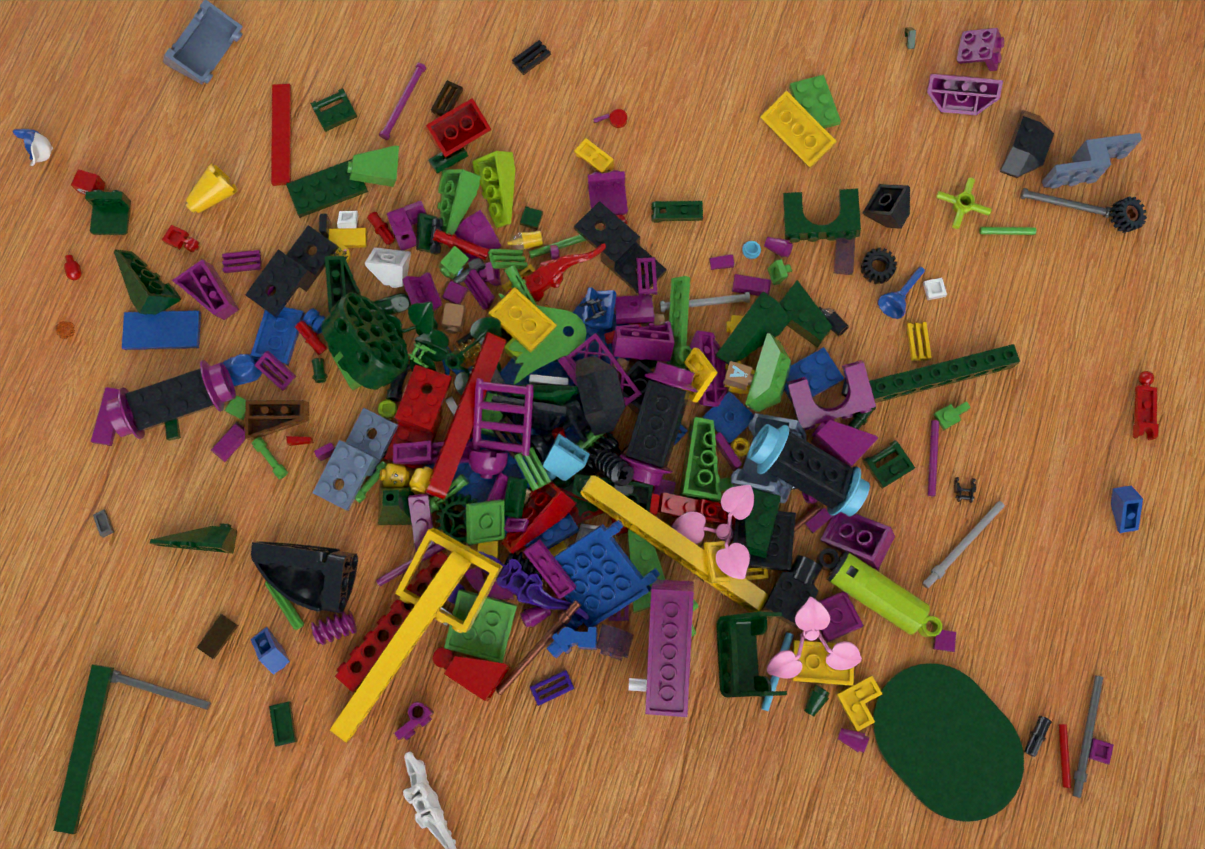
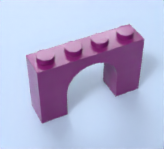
M859 360L842 365L848 385V392L844 401L833 408L820 407L813 401L806 377L786 382L796 418L804 430L816 427L815 424L822 422L826 424L829 420L834 421V419L839 417L842 419L850 418L853 416V413H867L872 411L871 408L876 407L863 361Z

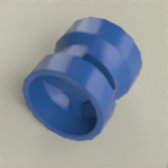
M312 308L305 314L302 321L311 326L315 333L320 334L322 333L321 325L325 316H321L319 311Z

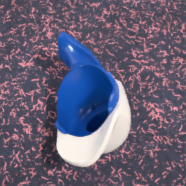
M15 129L12 131L15 136L24 139L25 148L30 154L29 159L32 160L30 166H33L36 162L46 161L50 157L53 147L50 141L38 131L32 129Z

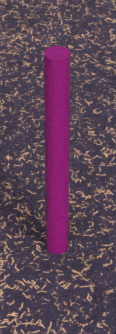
M937 420L931 421L928 496L930 497L936 496L939 421Z
M439 544L426 550L421 562L445 548ZM413 559L376 580L377 584L382 586L406 572Z

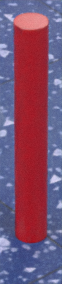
M1058 724L1063 788H1071L1067 724Z

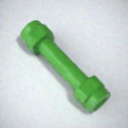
M262 437L256 438L252 442L253 447L257 452H261L273 468L272 472L278 479L284 478L288 474L286 468L277 462L267 449V444Z
M381 461L375 467L377 470L359 489L355 497L357 502L361 503L367 497L365 494L379 480L380 470L385 468L386 463Z

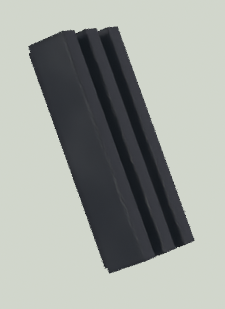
M538 40L512 59V63L525 75L548 58L551 52ZM541 52H543L542 55H540L539 57H537V58L535 59V57H536L537 55H539ZM531 62L527 66L522 68V66H524L526 63Z

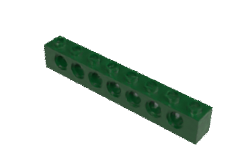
M1012 344L870 380L869 383L874 401L878 403L1011 369L1020 362L1015 345Z

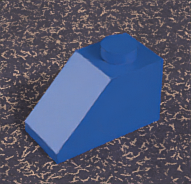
M1132 485L1113 488L1111 507L1119 533L1139 530L1143 498Z
M267 627L250 639L259 661L273 675L290 662L285 650Z

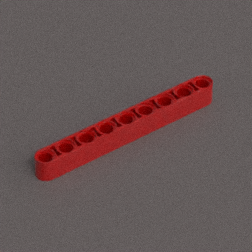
M487 332L429 479L430 484L428 489H425V493L443 500L445 499L474 426L476 379L480 378L483 379V382H491L506 339ZM483 390V400L487 390Z

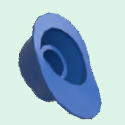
M239 354L223 362L234 386L251 383L261 377L262 372L254 366L259 359L253 358L251 354Z

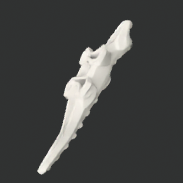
M412 752L405 753L404 758L411 780V787L409 789L406 788L403 791V795L409 804H413L417 812L415 814V821L422 829L427 827L445 849H457L455 846L456 840L452 839V832L447 828V821L444 819V811L439 804L438 795L429 786L425 763L417 760Z

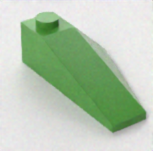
M446 169L442 171L438 193L441 194V202L438 203L437 209H440L439 219L443 220V227H441L443 232L451 235L455 233L477 194L481 176L463 169Z

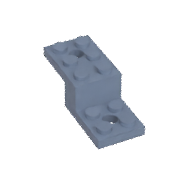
M1134 133L1086 140L1072 156L1074 163L1055 165L1042 181L1043 188L1051 187L1054 189L1062 185L1075 186L1083 182L1087 184L1096 182L1110 167V158L1122 159L1127 157L1142 140L1141 134Z
M363 408L347 441L339 440L312 493L349 511L366 476H372L376 471L375 467L380 463L399 425ZM372 428H375L377 431V436L374 439L368 437V431ZM338 479L344 481V487L340 490L335 487V482Z

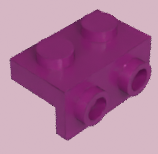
M426 272L421 277L406 276L402 279L411 305L432 302L434 311L442 306L430 273Z

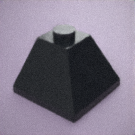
M879 184L864 209L863 215L886 228L902 229L910 215L909 185Z

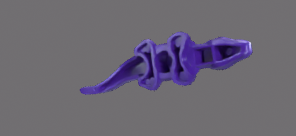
M479 552L503 566L496 578V583L499 587L508 589L515 594L519 602L553 610H567L572 603L556 599L543 590V582L537 574L528 575L524 572L518 560L511 559L507 565H504L496 557ZM482 569L485 574L489 575V572ZM579 608L575 612L584 620L589 619L588 614Z

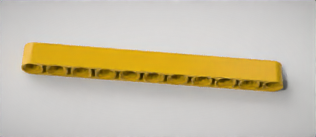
M591 476L580 492L586 500L615 520H620L625 527L749 612L762 611L769 598L766 592L747 579H737L731 576V581L709 583L705 550L599 477Z
M453 551L331 727L330 731L345 743L355 734L470 567L471 563L457 552Z

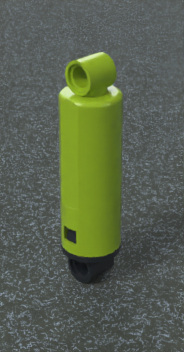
M827 548L817 555L816 563L822 566L823 570L830 571L826 580L909 635H913L917 630L924 637H933L941 633L942 623L937 617L928 615L930 606L848 551L845 550L839 556L834 549ZM824 554H827L831 557V564H826L824 562ZM928 621L933 625L932 632H929L926 628Z

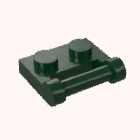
M343 88L329 97L310 103L325 132L357 118L356 112ZM340 99L343 100V102L331 108H328L322 112L320 111V108H323Z
M896 440L872 457L863 459L865 467L869 469L882 489L915 469V466ZM893 452L897 454V457L879 468L876 467L875 463Z

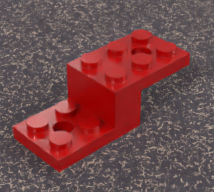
M415 365L395 415L399 426L385 456L386 461L393 463V444L434 441L442 421L439 412L451 384V376ZM425 385L432 386V391L428 394L422 392V388ZM399 464L413 470L424 467V465Z

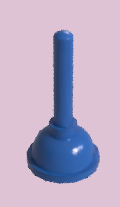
M919 267L900 291L881 295L878 299V306L884 314L893 319H900L906 313L905 295L922 276L925 269Z

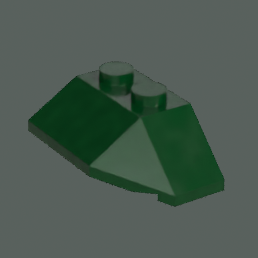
M533 385V402L541 401L546 404L561 406L573 396L577 397L580 394L578 386ZM508 393L512 398L525 399V394Z

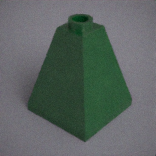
M410 486L399 488L379 487L378 525H412L408 496L416 494L411 491Z

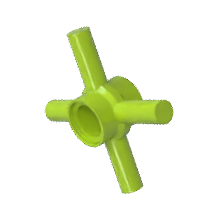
M968 178L964 192L958 196L941 191L937 193L936 198L953 203V209L956 212L952 225L954 229L960 228L964 214L971 210L988 216L991 213V208L974 203L975 198L971 194L975 183L974 178Z

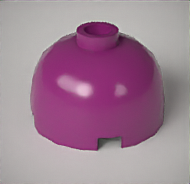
M470 448L468 455L470 467L474 472L481 474V478L491 479L492 475L501 473L506 467L508 452L488 448L480 451V449L474 450Z

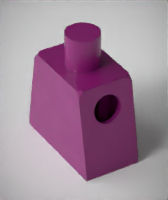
M402 207L388 212L387 216L401 251L415 247L417 240L405 208ZM405 234H408V235H409V237H407V238H405V239H402V236H403V235H405Z

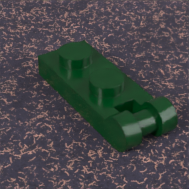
M655 201L651 203V210H653L651 221L654 223L662 221H703V201ZM666 209V213H660V210Z

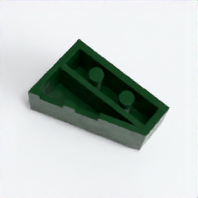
M325 256L328 310H330L349 292L361 294L345 257Z
M797 280L779 303L791 318L787 326L818 348L833 326Z

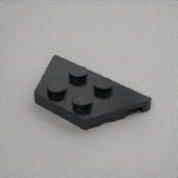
M493 395L491 400L494 403L525 406V399L522 398L515 399ZM541 401L533 402L531 429L551 432L554 426L560 422V418L565 416L567 407L546 404ZM500 411L505 417L508 416L513 424L523 425L524 414Z

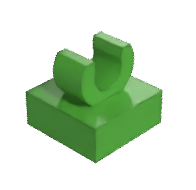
M782 259L774 261L767 268L773 285L780 284L788 277L787 273L792 272L790 264L784 265Z

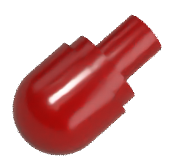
M66 255V263L64 264L65 274L70 280H78L82 275L80 265L77 261H74L73 255Z

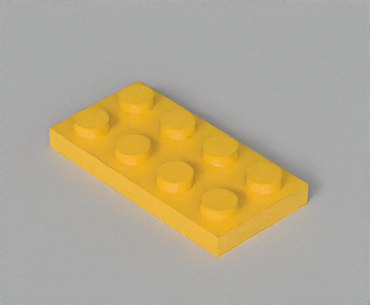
M787 90L761 116V119L809 168L837 143Z

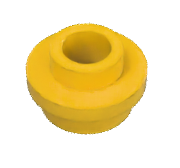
M739 437L732 441L731 448L738 457H742L748 453L750 444L745 438ZM737 445H742L743 450H738Z

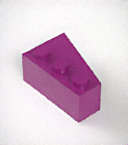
M203 259L172 280L213 315L223 320L239 310L213 265Z
M667 321L664 325L655 326V323H649L646 327H639L638 324L616 326L612 343L613 356L670 362L674 347L671 323Z

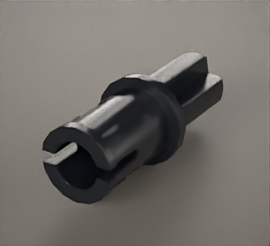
M1043 716L1038 717L1033 731H1030L1031 737L1024 750L1026 754L1032 757L1037 755L1042 742L1046 741L1045 736L1052 723L1051 720Z

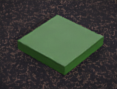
M504 500L466 504L467 544L471 545L505 539Z

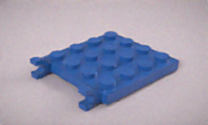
M617 520L608 528L604 524L600 525L554 556L577 586L575 590L564 597L570 603L577 600L581 604L580 609L589 616L588 620L581 618L587 628L594 627L650 592L651 587L649 584L655 582L657 577L660 576L658 570L654 568L643 577L613 538V535L620 532V529L624 526L620 520Z

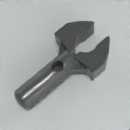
M477 258L469 262V268L455 277L453 281L460 284L469 275V271L473 269L479 274V271L486 267L483 260Z

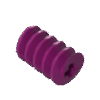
M343 611L341 618L335 613L333 621L327 616L325 624L319 619V626L311 622L312 633L317 644L320 642V644L325 645L327 640L333 642L334 636L337 639H341L342 634L349 636V630L352 633L357 632V626L351 611H349V615Z

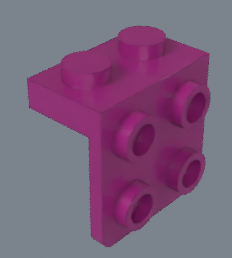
M998 28L964 31L960 40L957 62L962 64L985 61L989 71H997L998 63H1001V48L1004 47V37H1001Z
M613 170L610 173L594 172L588 175L591 209L600 201L615 215L627 214L625 172Z

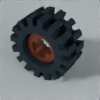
M1130 196L1113 203V207L1110 208L1112 213L1109 215L1113 217L1111 223L1115 222L1113 226L1115 228L1118 227V231H1122V233L1141 228L1146 222L1144 220L1147 219V216L1144 213L1147 212L1143 210L1145 206L1144 204L1140 205L1141 201L1139 199L1136 200V197L1131 198Z

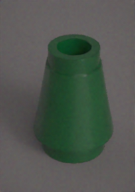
M815 685L814 688H811L804 711L815 717L829 700L828 696L830 693Z

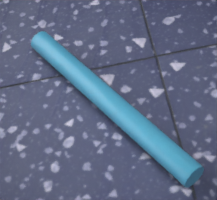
M786 632L780 652L789 650L793 634ZM771 676L772 691L776 690L780 677ZM773 696L764 697L761 706L762 710L769 711Z

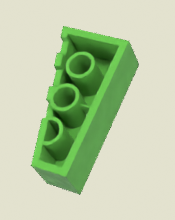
M694 417L690 421L679 496L719 502L722 499L717 468L718 458L715 448L714 420Z
M628 529L629 559L643 577L656 568L660 573L657 579L665 580L655 547ZM651 590L633 602V614L651 607Z

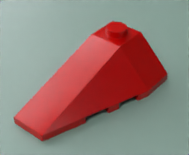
M552 481L531 491L529 495L531 499L528 505L524 506L522 518H520L529 520L525 532H508L502 544L512 554L562 520L576 504Z

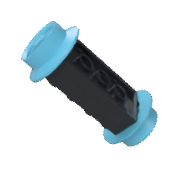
M766 424L758 432L748 451V458L757 463V473L763 474L767 471L826 505L828 513L832 516L839 512L847 516L854 515L861 508L869 493L870 484L861 478V469L859 467H850L789 431L787 425L776 429Z

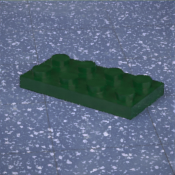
M348 161L286 184L299 218L368 192L364 182L350 180V173H347Z

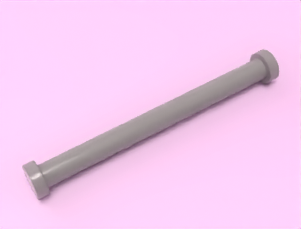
M745 292L741 295L689 300V307L736 302L750 303V294ZM660 301L661 312L670 310V302L664 303V301Z

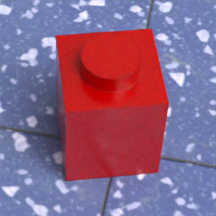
M78 169L71 186L78 193L85 195L86 192H93L94 190L104 191L105 182L97 174Z

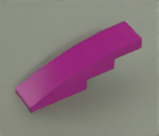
M432 441L393 444V463L413 465L435 464L444 442L433 443ZM467 442L459 463H469V449L473 448V442Z

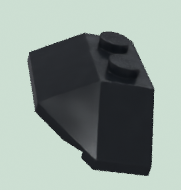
M1022 110L1002 164L1001 173L1019 178L1043 166L1054 133L1041 116Z
M596 356L577 360L576 381L584 414L594 436L614 431L626 407L617 369Z

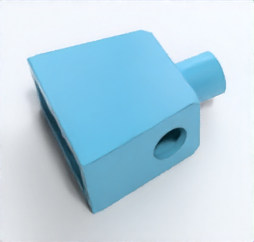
M558 434L546 456L543 467L546 469L550 480H554L557 476L566 481L585 467L590 454L561 434Z

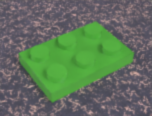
M824 75L790 83L789 89L792 96L824 129L840 125L841 120Z

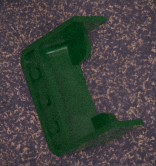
M759 611L719 617L716 624L720 692L724 697L787 695V691H772L769 678L759 676L756 639L757 635H763L766 632L767 618L782 617V612Z

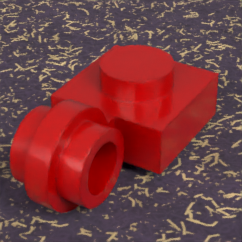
M173 225L169 227L162 238L165 244L179 250L185 244L184 248L193 253L195 250L198 251V245L200 244L192 237L187 239L189 236L188 232Z

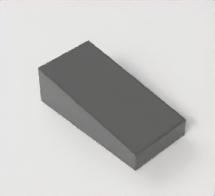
M106 510L93 514L100 536L104 538L114 533Z

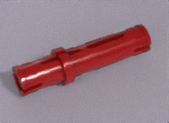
M436 229L433 236L434 241L443 243L448 248L452 249V247L456 246L459 250L486 260L490 250L439 229Z

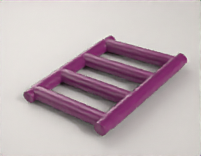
M476 379L473 426L474 450L488 448L521 452L523 456H529L533 407L532 384H527L525 387L483 382V379ZM483 390L525 394V406L483 401ZM482 409L524 414L523 425L482 421ZM481 428L523 433L522 445L481 440Z

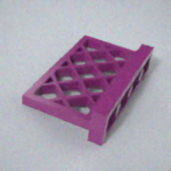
M596 333L569 355L563 356L558 360L576 386H578L576 381V362L573 357L578 353L585 354L584 358H588V354L598 355L599 359H601V356H608L611 359L610 365H615L617 371L622 374L620 383L622 393L624 386L631 387L635 392L629 398L624 397V400H626L625 405H629L642 394ZM594 340L599 343L598 353L589 352L590 344Z

